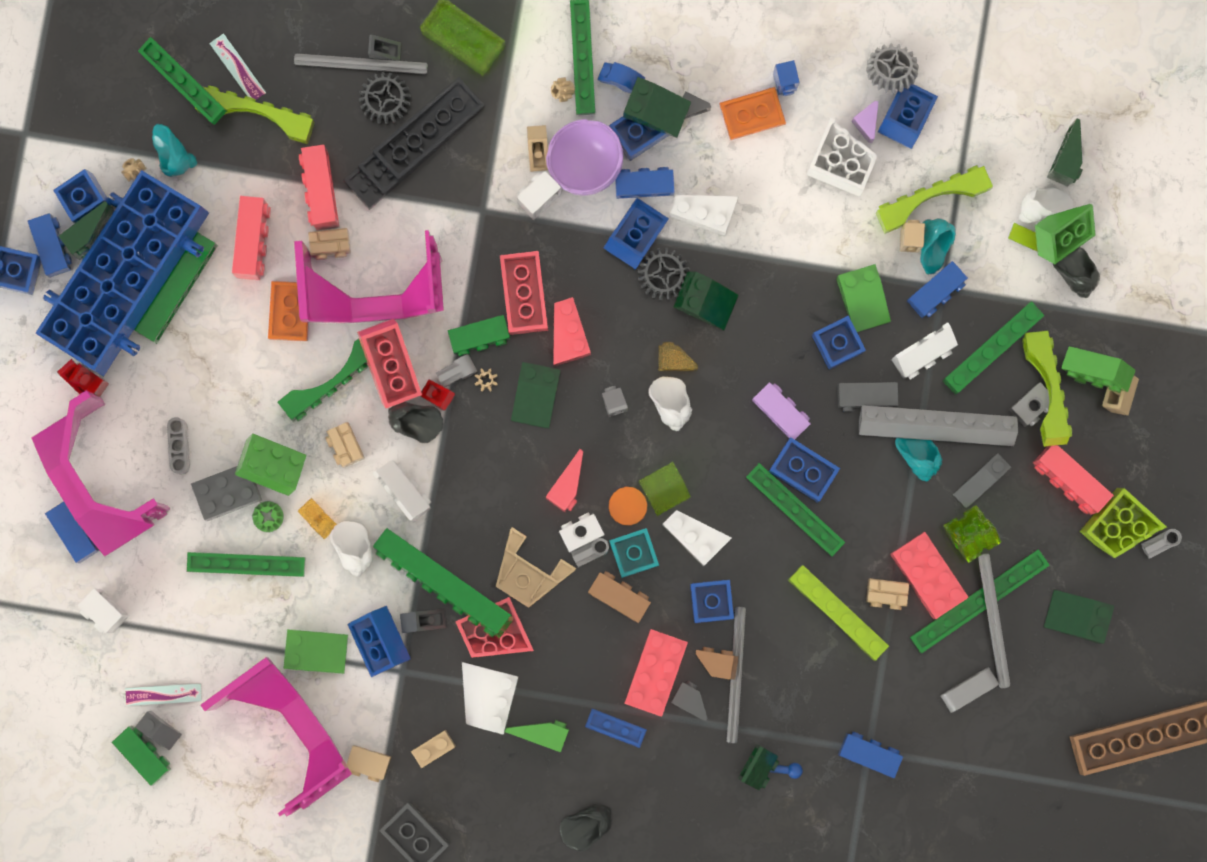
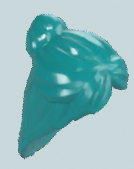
M156 124L152 131L154 148L158 153L159 166L162 172L172 177L182 175L189 168L196 167V157L191 153H187L183 144L169 127Z
M940 218L923 221V224H925L924 246L921 249L920 262L927 275L935 274L943 267L945 256L951 245L954 244L956 236L955 226Z
M895 439L897 450L920 480L927 482L933 475L937 474L943 459L938 447L932 440Z

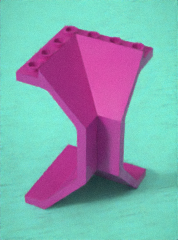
M425 230L427 262L404 293L363 298L350 297L314 272L311 266L310 251L302 240L294 241L300 321L315 323H362L408 319L444 311L440 263L443 260L438 252L434 235H430L429 230Z
M86 390L69 401L67 416L31 437L48 477L74 519L105 557L153 527L154 523L152 520H160L165 517L170 507L156 502L153 498L134 511H124L96 503L69 461L81 419L105 405L101 397Z
M265 657L200 705L204 711L218 709L229 700H237L279 711L307 748L309 762L303 792L285 804V808L278 813L279 816L285 814L287 817L300 808L303 810L308 808L313 802L352 775L332 738L298 691L269 657Z

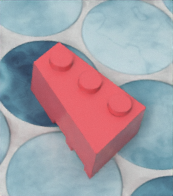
M573 297L554 303V367L590 356L591 352Z

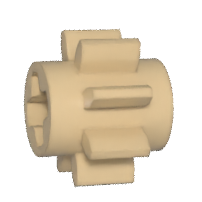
M566 77L553 81L551 94L555 99L565 102L573 98L572 95L575 92V87L570 80L566 81Z
M130 158L124 162L122 166L124 170L121 173L130 182L136 179L141 170L144 171L147 168L140 159Z
M481 369L480 376L475 375L479 379L475 386L481 385V392L485 388H488L491 392V386L498 385L494 382V379L498 376L497 374L491 375V369L488 372H484ZM486 376H489L491 382L483 385L482 377L486 378Z

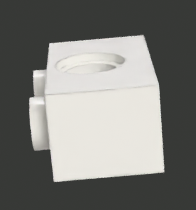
M588 512L578 517L580 521L574 524L570 521L561 526L562 530L559 533L569 553L604 536L594 514L590 515ZM583 526L586 528L587 533L584 537H578L575 534L577 527Z

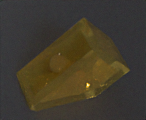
M663 342V345H659L658 371L698 370V365L679 346H674V342Z

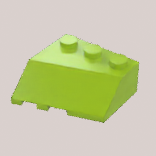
M1116 488L1112 493L1114 496L1098 513L1091 517L1079 532L1095 546L1116 558L1167 526L1125 488Z

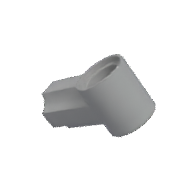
M469 354L455 360L453 364L436 372V375L442 386L447 387L461 378L465 379L477 372V369Z
M1168 529L1141 543V546L1148 559L1173 546H1177L1181 542L1182 536L1178 530ZM1170 532L1174 533L1176 537L1174 543L1167 541V535Z
M598 538L572 551L571 554L576 565L580 567L606 555L610 550V545L607 540ZM600 541L606 544V550L602 553L597 552L595 548L596 544Z

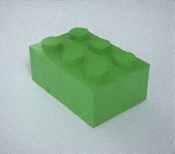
M1070 346L1062 365V369L1067 372V376L1075 378L1074 381L1081 384L1090 382L1092 386L1103 389V386L1109 387V390L1120 393L1121 390L1129 391L1136 371L1122 359Z
M252 433L245 441L235 475L289 496L296 490L307 455Z

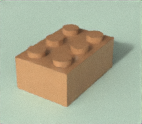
M606 571L604 574L600 572L588 594L639 623L651 603L647 601L649 597L640 591L638 594L632 592V587L623 581L621 584L614 581L615 576Z

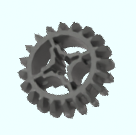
M381 72V78L374 74L375 80L372 81L371 78H367L369 85L366 83L362 84L366 90L359 91L360 95L364 96L359 98V102L364 103L360 107L362 110L367 109L364 112L365 116L371 114V121L378 117V124H381L382 119H384L385 124H389L388 119L391 118L393 123H395V116L402 119L403 116L400 112H408L404 106H410V102L407 99H410L411 95L405 94L409 91V87H404L406 84L404 80L399 82L400 77L398 75L392 79V73H389L388 77H386L385 73ZM385 84L381 91L372 92L377 86ZM391 85L399 90L400 99L391 94ZM387 93L389 99L382 103L381 97H384ZM369 98L379 102V111L371 107ZM398 104L395 109L386 112L388 106Z
M658 248V255L650 251L652 258L650 259L645 255L644 260L647 263L640 262V266L644 269H638V273L644 276L638 277V281H645L641 284V288L648 286L645 293L649 294L652 290V298H655L656 294H660L659 300H663V295L666 294L667 300H670V293L674 297H678L676 290L680 292L681 285L684 282L683 279L687 275L684 272H688L690 269L689 267L683 268L687 261H679L682 258L681 254L674 257L675 250L670 255L668 254V248H665L664 254H661V249ZM664 259L672 261L678 268L667 267ZM658 260L659 269L652 272V274H648L651 264ZM662 266L663 270H666V272L668 271V273H670L667 274L666 283L664 278H662V276H659V274H661ZM680 274L677 284L670 288L669 279ZM650 280H659L664 289L655 287Z

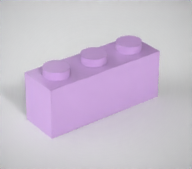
M769 382L752 401L788 438L791 437L795 440L810 425L808 422L810 418L803 411L799 412L795 408L796 404L789 397L786 399L781 394L783 391L775 383L772 385Z

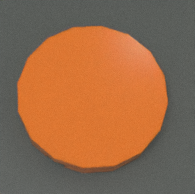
M634 487L618 489L609 500L610 515L621 525L631 526L637 524L644 518L647 512L645 496Z

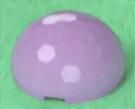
M587 119L573 121L562 127L549 143L546 162L550 176L563 190L572 194L588 196L602 192L617 179L622 169L623 148L620 139L609 126L602 122Z

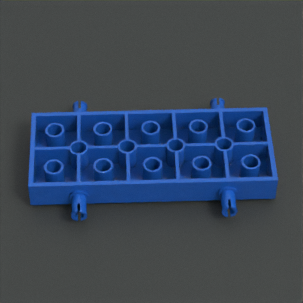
M142 170L123 198L114 192L109 195L115 200L107 197L111 205L116 207V210L60 296L52 290L46 291L51 298L44 294L43 300L53 306L35 333L103 377L121 349L132 356L138 354L132 348L139 351L140 345L128 338L185 250L195 255V257L202 255L197 250L202 253L204 251V247L192 239L209 215V212Z

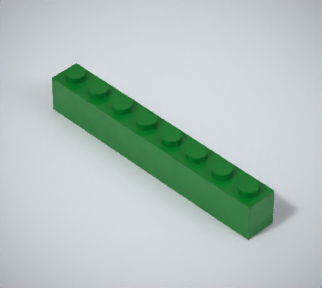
M388 528L385 529L373 545L377 557L383 561L387 559L392 562L390 565L400 572L401 569L405 571L407 578L414 583L416 581L422 583L421 587L425 591L436 593L438 600L444 604L448 602L453 605L452 609L459 615L463 613L469 617L468 620L475 626L479 624L485 628L483 631L489 636L493 637L495 635L500 638L514 620L511 614Z

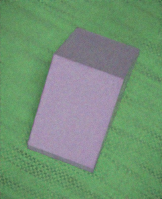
M878 101L871 103L851 121L868 143H873L875 138Z

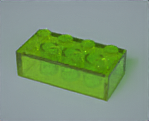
M439 0L420 26L422 34L482 76L485 75L506 46L504 39L448 0Z

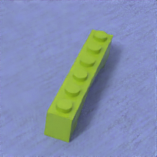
M208 85L207 88L204 87L227 110L225 114L250 112L262 115L275 122L289 139L304 144L309 143L315 124L314 120L311 119V115L301 112L300 115L292 113L293 110L285 107L277 109L268 102L260 104L255 102L256 99L247 96L243 99L237 97V94L231 91H226V93L219 92V89L214 86Z
M978 165L967 169L968 173L963 175L956 173L950 176V180L944 183L943 180L937 181L932 184V188L926 190L923 187L914 191L915 195L910 197L903 195L897 198V202L891 205L889 202L880 205L876 216L884 234L901 228L912 211L931 198L947 194L975 197L990 191L993 185L985 166L980 168Z
M1048 331L1025 333L1022 341L1025 358L1041 374L1049 395L1048 413L1040 428L1043 446L1067 444L1069 438L1072 437V428L1067 423L1068 409L1063 404L1065 400L1064 391L1060 390L1061 376L1056 370L1057 357L1053 355L1052 351L1054 348L1053 338L1049 337Z
M803 565L788 579L803 595L834 621L872 660H877L889 647Z

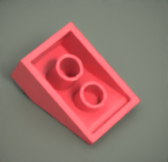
M581 449L546 496L548 501L564 512L567 509L571 511L577 503L575 498L577 497L583 451Z

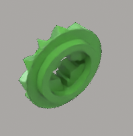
M261 502L255 507L252 514L253 523L263 532H273L283 523V511L274 502ZM273 509L271 517L275 521L267 520L264 522L265 517L261 512L269 513Z

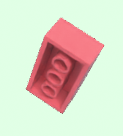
M325 145L301 148L302 154H299L300 166L305 171V173H302V181L308 191L304 192L306 204H308L311 210L307 211L309 223L316 230L340 227L328 151Z
M240 196L232 267L233 275L239 279L260 280V277L264 276L265 264H262L263 256H266L267 245H264L265 237H268L269 226H266L267 218H270L271 207H268V203L264 198Z
M539 251L500 255L509 334L548 331Z
M394 319L357 332L378 395L385 408L422 395L400 328Z
M1058 445L1047 446L1033 462L1036 465V471L1041 475L1046 474L1050 478L1049 482L1054 487H1060L1064 490V495L1070 501L1075 500L1079 504L1078 508L1085 514L1089 513L1092 515L1098 513L1114 496Z
M926 532L921 533L890 554L933 619L939 618L969 598Z
M650 629L625 704L662 717L688 642Z

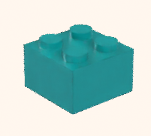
M647 528L609 540L621 578L659 566Z

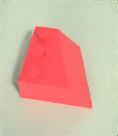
M510 597L495 603L511 614L514 619L500 638L495 635L491 637L483 631L485 628L480 624L478 626L472 624L468 620V616L456 621L472 658L534 651Z

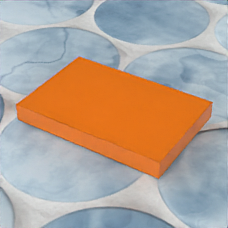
M775 87L727 100L719 104L730 140L786 124Z
M271 281L268 339L307 341L309 322L300 321L297 282Z

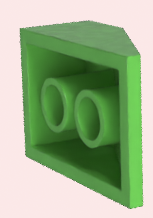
M1087 204L1052 214L1037 223L1035 231L1038 256L1056 264L1096 235L1093 205Z
M876 264L838 275L836 280L845 308L857 332L891 322Z
M287 629L283 669L344 674L348 635Z
M555 720V723L546 722L507 727L505 732L561 752L569 728H566V723Z

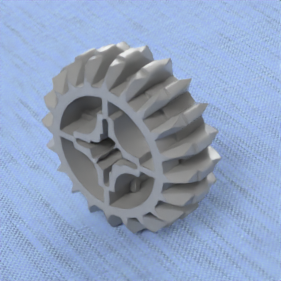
M891 43L888 48L883 45L882 49L877 48L875 53L872 52L867 61L868 66L866 69L868 79L872 80V85H878V91L884 88L885 93L888 90H892L893 94L896 90H899L901 93L904 88L908 90L910 84L913 85L915 83L919 69L917 57H913V51L907 53V47L901 49L900 44L897 47H893Z

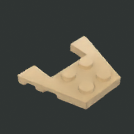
M512 527L496 587L529 608L573 573L576 568L561 559L550 576L516 554L527 536Z

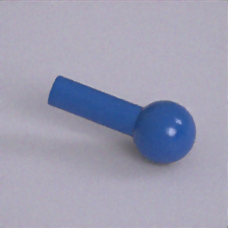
M792 763L789 766L778 765L775 771L771 770L770 772L788 774L791 778L796 779L802 775L803 769L800 764Z

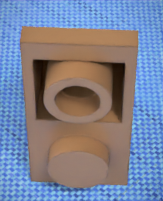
M708 647L696 650L697 657L712 677L735 680L739 656H734L733 651L722 650L721 653H715L714 648Z

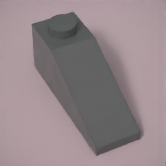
M998 453L993 455L953 496L967 509L998 481L1011 466Z

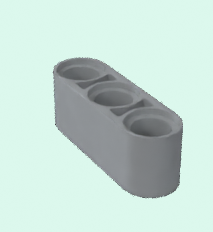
M174 417L167 423L169 466L174 473L182 475L187 473L190 468L188 427L184 420ZM175 422H181L182 428L180 431L175 432L173 430ZM177 441H182L183 448L180 451H175L174 444ZM182 460L184 467L178 471L175 468V464L177 461Z
M987 667L943 693L941 698L950 713L995 688L999 683L991 669Z

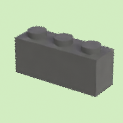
M898 382L839 383L837 385L838 408H843L844 412L854 411V408H861L862 405L892 408L898 406Z

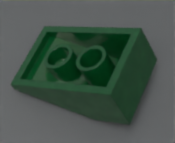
M637 77L623 112V117L678 138L691 101L653 82Z
M1078 118L1069 126L1047 175V178L1067 187L1071 183H1075L1083 171L1080 168L1083 161L1081 122Z
M104 201L60 234L59 238L73 256L79 260L84 259L115 210Z
M687 272L673 308L721 330H725L739 295L698 272Z
M522 362L511 421L549 429L561 370Z
M1054 590L1044 628L1104 644L1114 606Z
M756 744L738 779L759 791L761 787L765 789L770 780L767 777L771 770L775 771L779 764L778 756Z

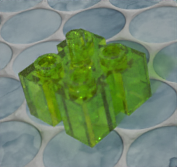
M977 505L964 512V517L960 520L954 518L943 525L949 540L956 549H959L961 555L968 563L979 557L983 549L986 548L989 551L1001 543L996 528L985 518Z

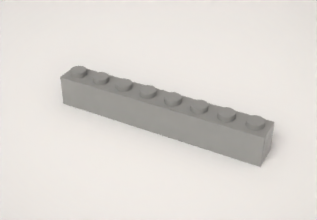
M862 405L859 416V435L1014 446L1018 434L1017 417L866 405Z

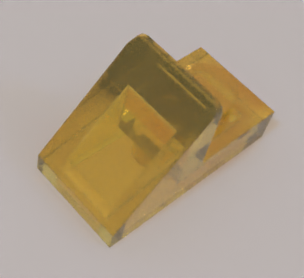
M313 498L309 499L298 510V513L324 540L330 535L334 526L337 525Z

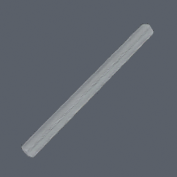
M295 54L294 56L295 65L427 74L428 64L422 62Z
M981 554L978 556L998 683L1000 688H1008L1010 686L990 555Z
M744 607L735 608L732 651L733 655L739 656L735 680L730 681L728 743L738 742L746 608Z

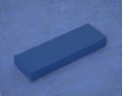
M591 709L585 725L586 728L640 748L647 729L595 709Z

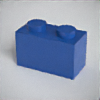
M795 61L775 64L773 76L778 95H793L800 83Z

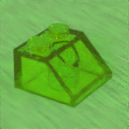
M673 462L638 481L657 516L691 498Z

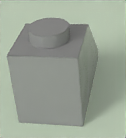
M616 386L604 389L605 393H602L608 416L611 417L627 412L628 407L621 388L616 389Z

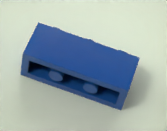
M659 167L654 171H650L649 168H640L636 172H630V169H621L615 180L616 199L674 196L675 193L673 169L669 170V167Z
M48 213L28 220L45 275L51 278L71 271L72 259L69 253L66 254L65 244L59 238L58 228H60L57 217H53Z
M952 261L912 295L907 302L921 318L925 315L930 317L937 311L935 307L940 302L944 305L952 298L950 294L954 290L959 292L966 286L964 281L968 277Z
M64 501L45 513L76 563L83 562L99 551L74 519Z
M852 732L851 735L846 733L838 753L839 756L895 778L903 756L899 755V750L889 747L888 750L881 748L882 743L872 739L870 742L862 740L863 735Z

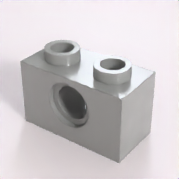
M1041 382L1036 384L1009 411L1017 417L1024 427L1029 424L1033 426L1040 420L1038 416L1043 411L1045 413L1048 412V390ZM1031 401H1035L1038 404L1037 411L1030 409L1029 403Z

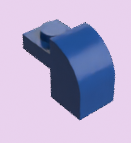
M604 62L597 80L601 83L617 86L624 92L631 93L637 77L643 79L646 77L623 64Z

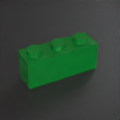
M504 315L447 330L454 355L458 354L459 357L470 354V350L477 349V351L489 349V345L496 344V346L507 344V340H510Z
M128 726L111 743L147 783L153 786L171 770L168 766L170 762L165 756L162 755L160 757L158 755L156 746L151 741L147 742L142 737L144 734L133 726Z

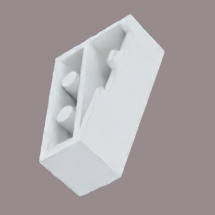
M677 195L670 217L725 236L739 196Z
M677 510L662 524L702 566L731 539V537Z

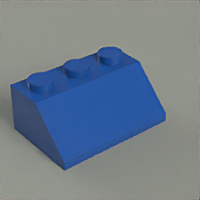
M387 605L347 624L371 677L411 659Z

